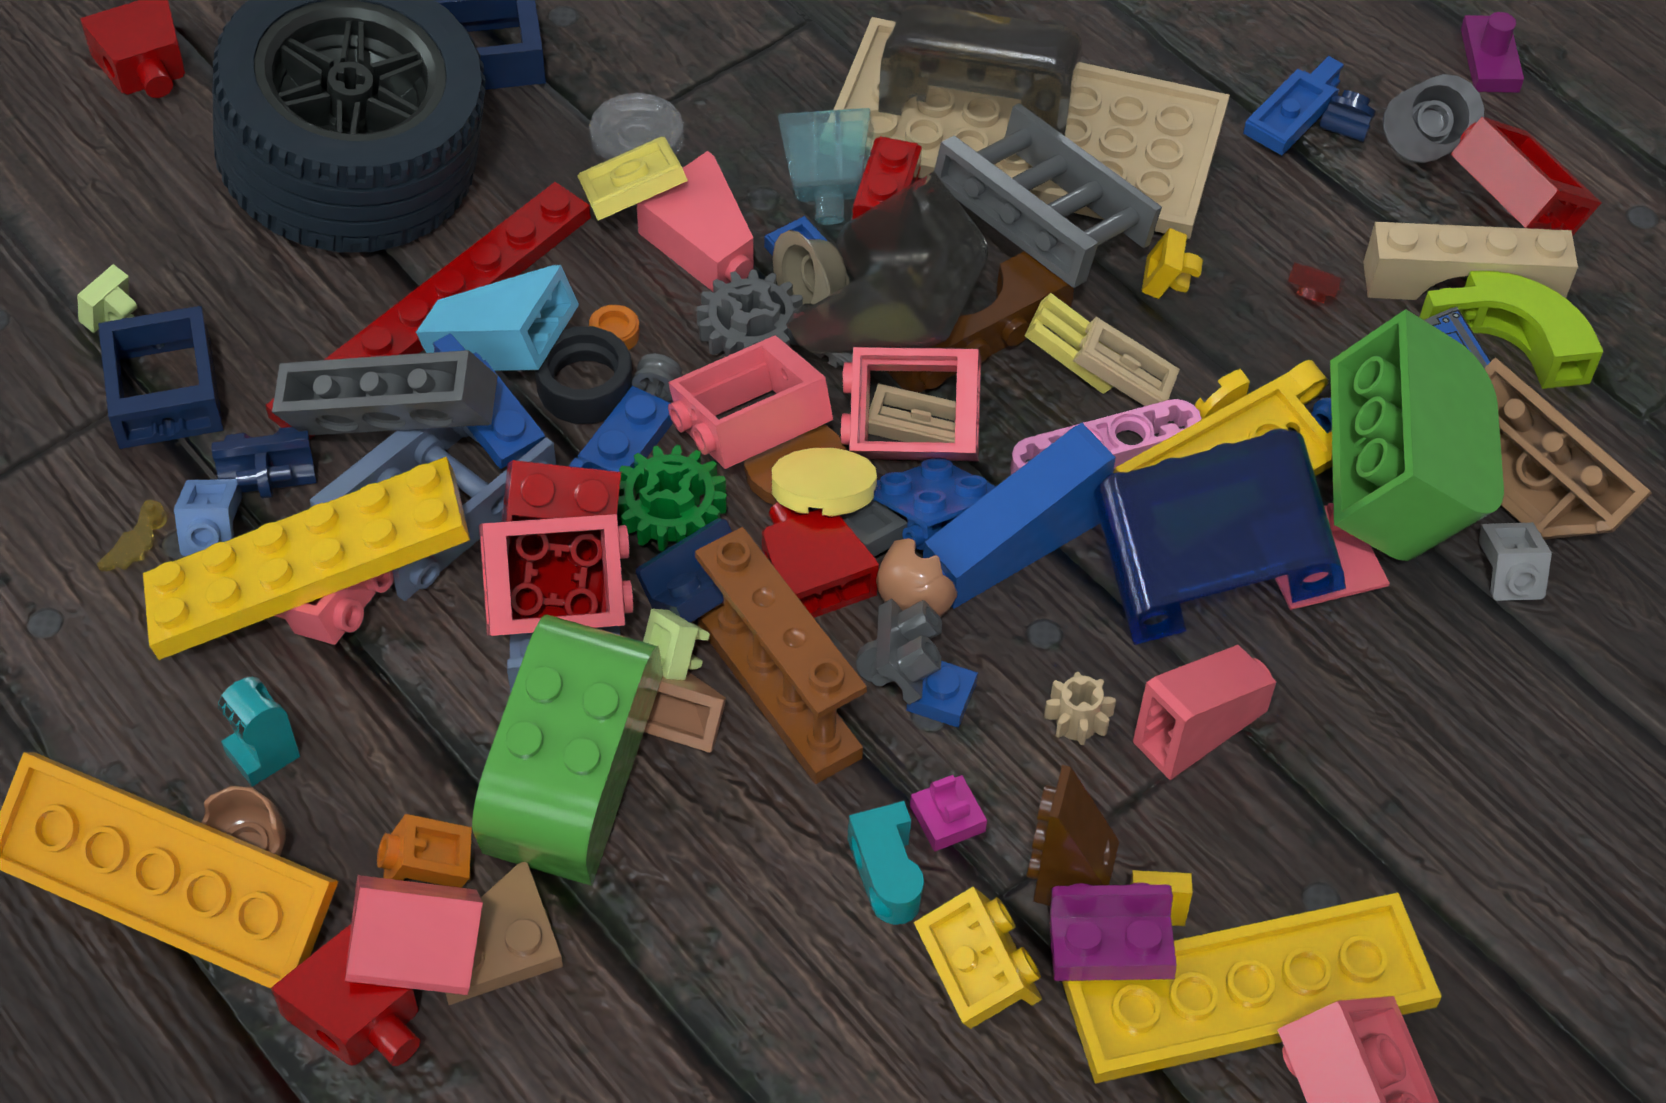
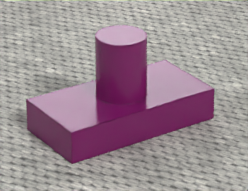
M1495 12L1490 16H1464L1461 33L1472 84L1478 92L1520 93L1524 76L1513 34L1516 20L1508 13Z

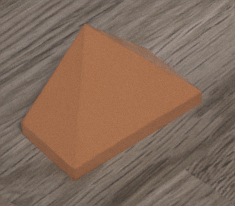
M687 672L685 680L666 679L662 676L644 732L711 753L715 746L726 697L690 672Z

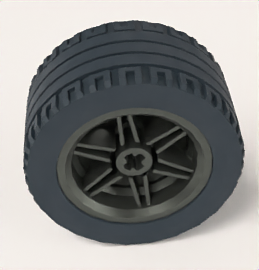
M248 0L234 12L231 20L223 27V32L218 38V46L214 51L213 60L214 157L218 172L222 174L223 184L228 188L229 194L238 201L239 206L249 216L275 234L304 246L333 252H374L405 245L438 228L445 219L454 214V210L460 207L462 198L468 194L469 186L472 185L476 167L486 81L483 75L484 66L481 61V55L474 47L475 43L472 37L455 16L435 0Z

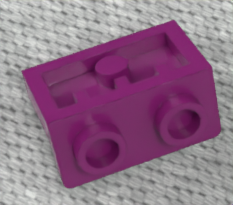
M1079 883L1070 886L1053 887L1049 924L1054 981L1175 979L1177 964L1171 923L1172 887L1167 884L1151 885L1148 883L1097 886Z

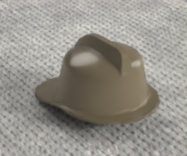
M788 230L780 234L775 242L773 251L774 274H776L778 286L791 282L793 284V295H802L803 310H805V330L803 331L807 336L817 338L822 336L828 327L831 303L844 298L847 293L849 277L846 273L841 254L831 242L821 239H807L800 232Z

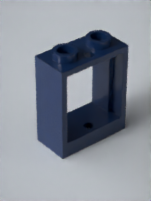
M435 0L447 8L468 32L519 27L521 43L476 48L481 55V61L484 66L485 90L546 83L535 0Z
M202 306L98 323L108 417L119 449L224 431L211 338ZM194 347L199 385L124 398L120 360Z

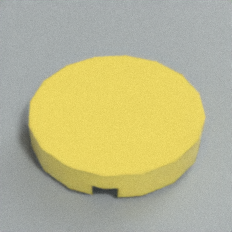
M809 448L794 451L780 458L772 467V495L783 506L802 514H808V507L822 508V515L828 516L855 512L872 501L874 490L877 487L876 467L867 458L854 452L837 448Z

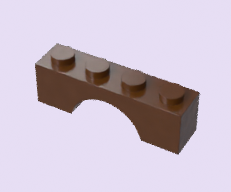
M1024 251L1000 263L996 300L984 310L969 315L948 316L932 312L918 305L877 326L876 348L979 349L981 363H983L989 356L1008 346H1016L1027 338L1025 334L1041 300L1050 293L1071 308L1074 288ZM887 371L902 389L918 393L926 389L937 388L947 378L957 374V372Z

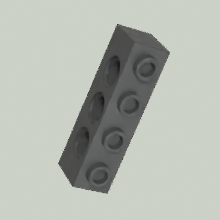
M469 350L280 363L272 413L297 431H308L309 435L491 425L498 375Z

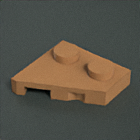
M522 862L517 864L481 897L483 905L468 995L445 993L448 1005L563 967L561 953L528 863Z

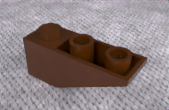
M1062 765L1057 787L1049 785L1044 787L1037 816L1038 823L1032 844L1033 851L1027 872V878L1037 880L1033 902L1051 906L1052 888L1055 886H1070L1079 883L1091 886L1109 885L1120 842L1072 767Z

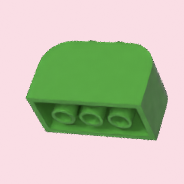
M1405 309L1330 360L1335 526L1392 558L1408 561L1425 553L1500 507L1504 497L1497 396L1486 370L1464 345Z
M547 614L540 619L524 654L489 752L475 799L472 830L482 854L515 864L526 862L529 868L593 886L663 676L659 646Z

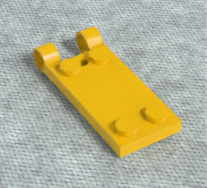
M1306 360L1286 374L1115 467L1112 478L1170 553L1176 556L1333 466L1332 431L1326 433L1304 406V404L1313 400L1325 389L1328 379L1312 360ZM1288 427L1294 428L1298 435H1291Z

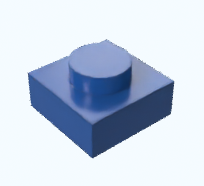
M941 661L940 670L923 678L922 698L909 705L907 704L906 711L959 728L976 687L978 672Z

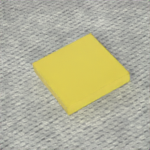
M662 136L582 171L577 175L598 221L688 181L669 143Z

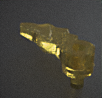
M146 500L140 508L138 523L134 529L123 533L114 548L97 563L100 571H110L116 567L126 570L133 562L144 560L145 551L153 546L154 535L152 529H159L167 522V514L160 502Z

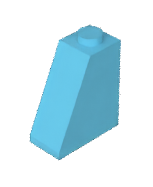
M552 265L437 300L416 331V334L426 353H434L433 342L451 333L465 350H469L472 353L477 352L483 360L489 363L494 371L539 370L578 308L579 303L562 266Z

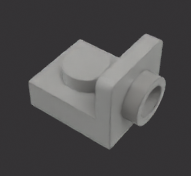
M1533 522L1481 524L1479 544L1493 567L1490 587L1493 599L1496 601L1543 599L1546 596L1552 552Z

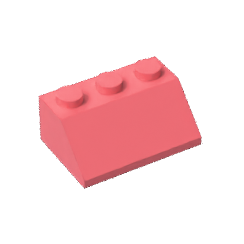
M1394 996L1336 1001L1277 1029L1284 1045L1282 1052L1285 1064L1289 1071L1298 1079L1307 1103H1439Z

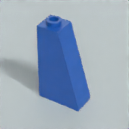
M1083 423L1073 427L924 542L923 558L937 555L940 558L943 575L953 582L958 592L951 606L953 609L1104 522L1116 457Z

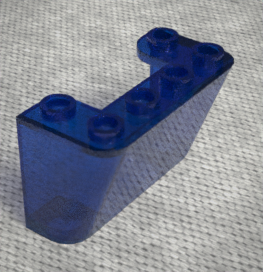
M1274 429L1262 436L1237 443H1223L1204 452L1182 458H1168L1156 465L1127 473H1113L1107 476L1094 491V502L1134 645L1185 632L1186 627L1180 603L1287 575L1292 603L1346 589L1343 567L1303 436L1296 431ZM1319 572L1328 573L1327 576L1318 581L1303 582L1305 578ZM1153 616H1168L1167 619L1157 624H1142Z

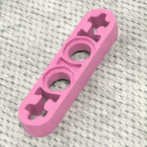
M1173 399L1084 422L1083 424L1116 457L1115 469V467L1184 430L1179 429V427L1185 426L1186 429L1199 422L1201 416L1199 410L1193 404L1184 400ZM1077 425L1019 441L1012 453L1011 475L1028 463L1026 462L1027 459H1033ZM1121 431H1134L1143 438V441L1136 445H1128L1119 441L1116 435Z

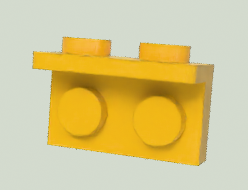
M973 886L914 922L962 1023L970 1029L1020 999H1023L1031 1006L1042 1000L1034 983L1041 978L1040 972L1024 947L1017 950L1009 934L1011 930L1015 929V923L1009 911L998 897L990 900Z

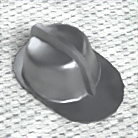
M1442 74L1429 78L1401 92L1392 99L1384 112L1383 129L1388 143L1397 154L1408 161L1426 163L1437 160L1454 151L1460 143L1463 132L1471 124L1478 122L1481 117H1484L1485 108L1480 93L1470 82L1456 75Z

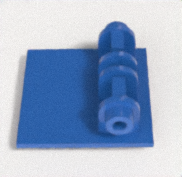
M932 458L923 461L921 466L913 469L883 475L877 481L873 499L907 517V527L903 529L902 533L903 539L915 540L916 548L924 550V542L996 486L988 483L981 476L972 475L954 466L947 459Z

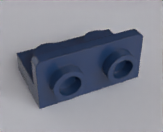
M721 518L713 520L636 569V575L652 609L670 610L691 623L723 602L722 592L695 558V551L731 533L732 530L727 520Z

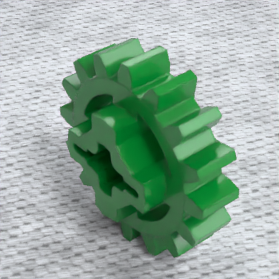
M675 445L671 454H663L659 446H654L653 457L647 459L643 455L636 453L634 455V468L623 465L619 468L621 479L617 519H621L622 525L627 526L628 534L637 531L638 544L641 546L648 543L652 538L657 540L658 550L664 551L669 541H676L678 543L713 520L720 518V514H724L727 511L725 477L717 476V463L715 461L701 464V451L695 450L686 457L682 456L681 445ZM639 492L640 499L635 501V498ZM704 494V499L700 504V496Z

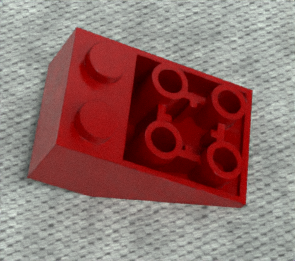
M512 460L507 464L502 522L617 514L621 472ZM600 530L506 536L512 620L539 618L546 614L565 616L606 612Z

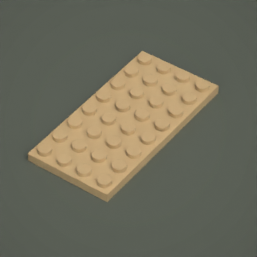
M872 17L820 141V155L866 166L875 138L882 136L918 143V145L922 146L920 178L932 181L942 141L955 135L977 152L1005 137L1012 107L1020 103L1162 206L1155 227L1156 232L1166 233L1169 228L1186 234L1187 239H1190L1230 95ZM1016 154L995 164L996 167L1011 178L1033 167ZM1052 180L1030 190L1032 194L1046 204L1068 194L1067 191ZM1087 206L1074 212L1103 219Z

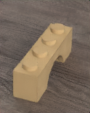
M1394 222L1374 223L1363 261L1368 298L1417 300L1427 289L1435 284L1455 277L1468 276L1470 271H1498L1519 275L1539 282L1566 298L1578 269L1572 230Z

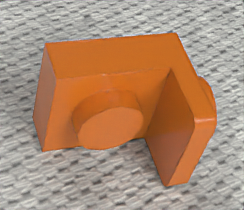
M405 814L392 833H385L382 837L377 853V866L384 869L383 878L404 881L405 878L462 888L470 878L472 827Z

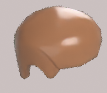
M907 538L894 541L880 565L876 578L878 591L884 603L893 599L903 611L924 600L941 618L952 606L958 592L953 582L943 575L940 558L937 555L930 558L917 556L915 554L916 542L913 539Z
M229 786L210 795L204 801L205 813L201 823L273 854L281 855L286 840V829L281 813L273 802L253 787Z

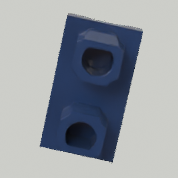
M293 427L279 428L274 435L250 437L246 433L226 435L224 441L212 442L211 451L218 479H237L238 487L241 486V493L259 490L261 499L273 497V488L316 483V471L308 431L299 432Z

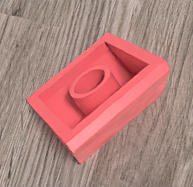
M358 875L345 981L468 995L483 905L478 891L475 889Z

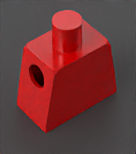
M138 0L80 18L92 58L122 94L129 95L145 90L148 96L161 98L171 92L173 80L184 76V64L168 0Z
M779 502L771 507L769 517L774 525L768 526L762 531V552H764L765 556L813 618L877 596L876 578L879 564L840 515H822V508L808 512V514L797 513Z
M351 924L271 987L280 1014L288 1022L347 1065L359 1064L377 1049L392 1066H399L411 1058L420 1045V1039L406 1026L418 1012L413 989L345 981Z

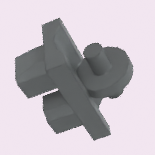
M893 599L879 605L877 639L863 645L857 653L856 667L860 676L876 686H883L886 683L895 681L901 687L903 699L908 705L921 699L923 678L941 669V655L936 645L930 640L942 633V620L940 616L924 600L903 611Z

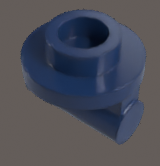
M1344 90L1342 96L1333 95L1319 127L1364 143L1376 111L1368 106L1370 102L1368 97L1353 91Z

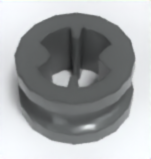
M656 353L647 354L641 357L638 362L637 372L632 379V386L665 401H671L672 396L668 382L681 377L682 369L672 358Z

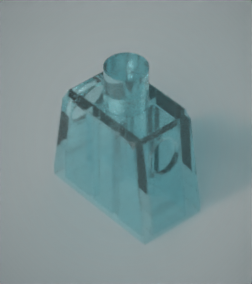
M870 108L778 114L789 173L797 200L802 202L815 201V221L824 225L842 223L844 221V199L856 198L868 159L871 155L874 122Z

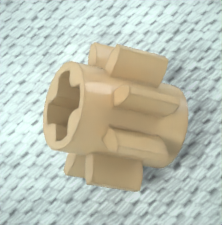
M1075 672L1074 677L1068 679L1064 684L1057 680L1053 682L1050 696L1052 699L1046 701L1044 718L1056 720L1057 729L1055 736L1057 738L1065 736L1068 739L1078 741L1080 745H1084L1086 739L1093 736L1095 732L1101 736L1107 734L1110 721L1108 717L1113 716L1116 699L1104 697L1103 679L1095 680L1088 676H1081L1080 672Z

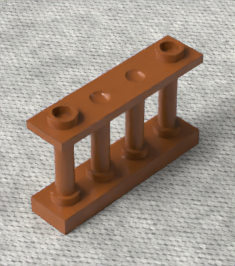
M743 527L695 551V558L723 594V602L697 618L698 626L710 634L708 639L710 644L815 785L861 760L863 746L837 714V709L867 693V686Z

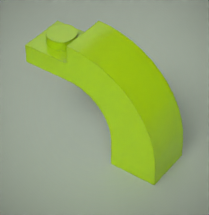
M1470 271L1465 287L1443 288L1427 292L1419 318L1425 320L1450 308L1458 307L1473 333L1490 334L1503 338L1522 350L1529 358L1542 389L1590 384L1603 354V349L1586 317L1569 300L1551 288L1534 280L1510 273Z

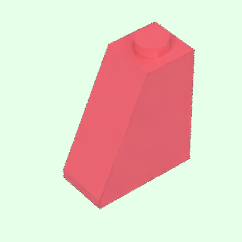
M706 151L683 167L687 182L637 203L638 233L713 292V281L715 279H719L727 284L731 282V272L736 271L741 279H745L749 276L751 269L754 270L753 235L715 156Z
M1239 645L1157 675L1146 682L1133 743L1169 780H1172L1266 713L1276 681L1272 678L1269 669L1263 662L1252 658Z

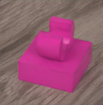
M950 775L932 782L927 789L911 794L910 807L934 852L986 832L987 819L962 775L958 777Z

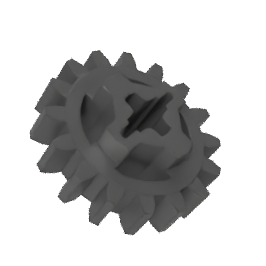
M751 269L748 278L741 279L736 271L731 272L730 283L726 284L719 279H715L713 281V292L703 291L701 294V305L697 306L699 339L701 342L709 341V353L714 355L725 351V357L774 335L789 347L790 344L800 345L801 331L805 330L802 295H793V284L791 282L783 283L780 286L776 285V274L774 273L769 274L763 280L758 279L756 270Z

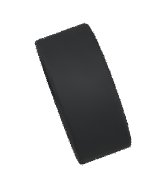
M575 326L563 330L539 370H535L537 393L544 408L556 418L573 424H594L606 420L632 387V359L624 341L612 332L594 326ZM578 361H595L607 365L614 371L611 379L603 385L591 389H573L561 385L554 379L558 371L566 365Z

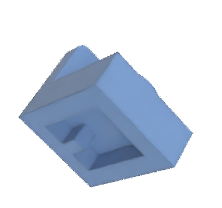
M237 479L186 480L174 507L181 555L188 556L207 549L215 543L225 542L234 538L233 520L242 499L241 486L238 487Z

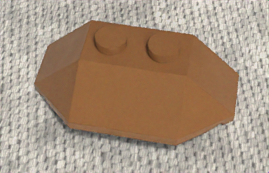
M1496 357L1484 368L1492 381L1498 402L1504 497L1501 506L1520 523L1533 522L1544 540L1614 532L1652 494L1645 485Z

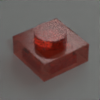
M1294 262L1288 282L1299 285L1296 292L1297 295L1324 303L1327 295L1339 297L1346 278Z

